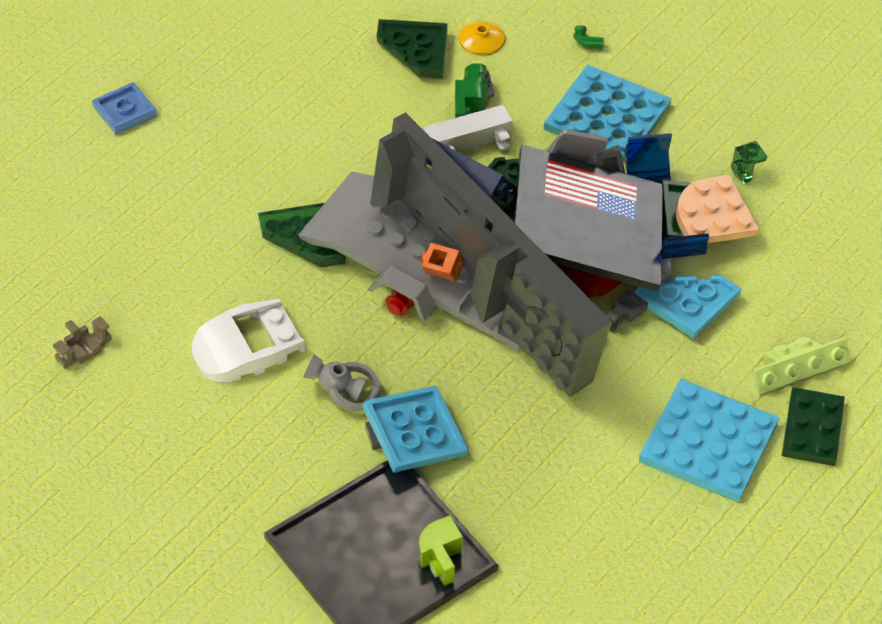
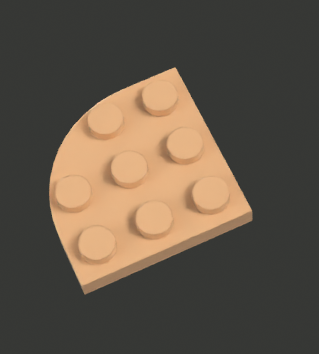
M730 175L698 180L687 186L679 198L676 207V219L689 246L757 236L759 228Z

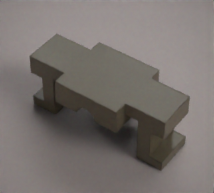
M101 316L92 321L94 332L92 334L89 333L86 325L79 328L72 320L65 323V327L71 334L64 337V342L60 340L53 344V348L58 352L55 354V360L64 369L77 361L81 364L102 351V345L112 340L111 334L107 331L110 326Z

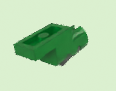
M481 63L470 64L465 68L463 80H455V118L485 110L488 99L494 97V89L486 65Z

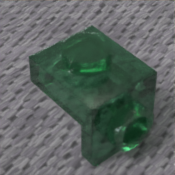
M757 141L735 147L731 170L735 176L739 177L743 184L752 181L754 165L766 161L767 155Z

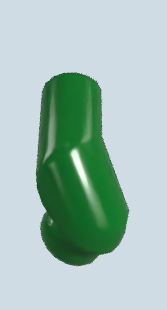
M577 25L575 27L573 37L581 46L603 49L604 38L590 37L586 34V26Z

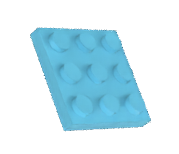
M436 385L364 401L363 410L393 473L466 456L468 448Z

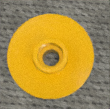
M486 21L469 23L459 33V43L462 48L476 55L495 53L502 48L505 41L502 29Z

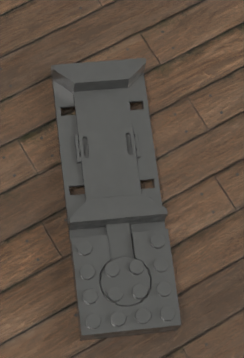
M406 112L394 118L392 132L379 139L370 204L373 207H385L400 200L444 247L459 250L464 258L463 267L474 277L471 297L479 319L484 323L505 310L501 325L505 333L516 340L522 351L529 354L536 361L540 370L546 372L560 390L571 397L594 381L612 321ZM427 158L432 161L431 170L426 166ZM489 222L493 224L492 231L486 227Z

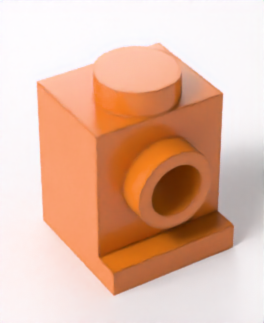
M430 243L428 251H424L421 259L422 267L427 274L448 279L453 283H456L464 263V258L459 250Z

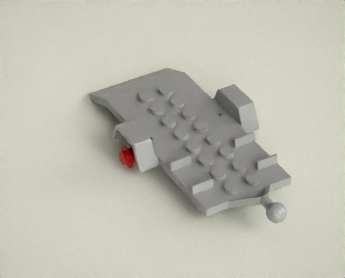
M351 171L298 235L300 239L309 244L334 249L378 273L379 276L368 290L373 292L382 284L392 288V296H388L385 299L387 309L392 314L404 316L408 313V308H411L415 303L420 319L425 321L437 306L517 351L520 350V345L512 336H508L501 326L505 310L484 323L479 319L471 297L474 277L463 265L456 283L427 274L421 264L424 251H428L430 243L443 245L400 200L385 207H373L370 201L374 176ZM489 222L486 227L492 231L493 224Z

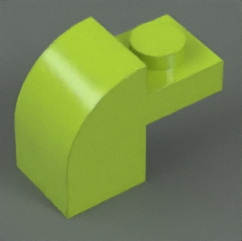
M450 515L426 526L419 539V563L421 568L430 565L434 577L439 576L444 586L454 582L455 566L450 557L462 552L463 536Z

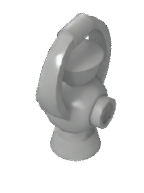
M314 354L303 378L312 380L319 378L323 390L330 394L332 400L339 407L348 411H362L364 402L353 403L344 399L340 394L347 391L350 393L349 397L357 402L367 378L363 377L354 379L351 376V372L362 373L372 382L373 387L366 400L379 398L382 392L379 379L374 371L358 362H347L344 364L330 362L324 365L322 364L323 360Z

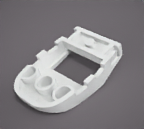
M280 299L242 304L230 309L201 326L192 342V356L200 372L207 379L219 383L241 380V375L254 373L257 376L265 373V368L275 363L280 365L286 362L288 354L299 350L300 353L305 352L304 339L298 334ZM248 316L251 319L257 317L273 346L252 353L236 325L237 319Z

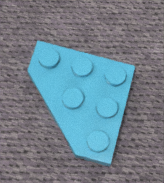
M721 275L711 276L710 279H696V276L675 277V280L661 281L658 292L639 287L634 293L648 302L647 308L695 339L740 296L741 288Z

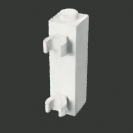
M504 105L429 125L423 127V130L431 138L458 152L494 142L497 143L499 150L503 151L510 148L507 141L512 138L513 121Z

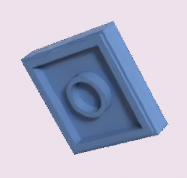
M134 82L92 100V106L115 135L157 117V110Z

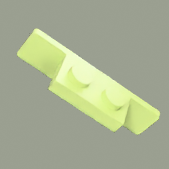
M801 337L791 344L775 346L773 350L763 353L764 361L767 365L753 370L756 391L762 394L849 363L848 341L845 338H840L821 345L809 337Z

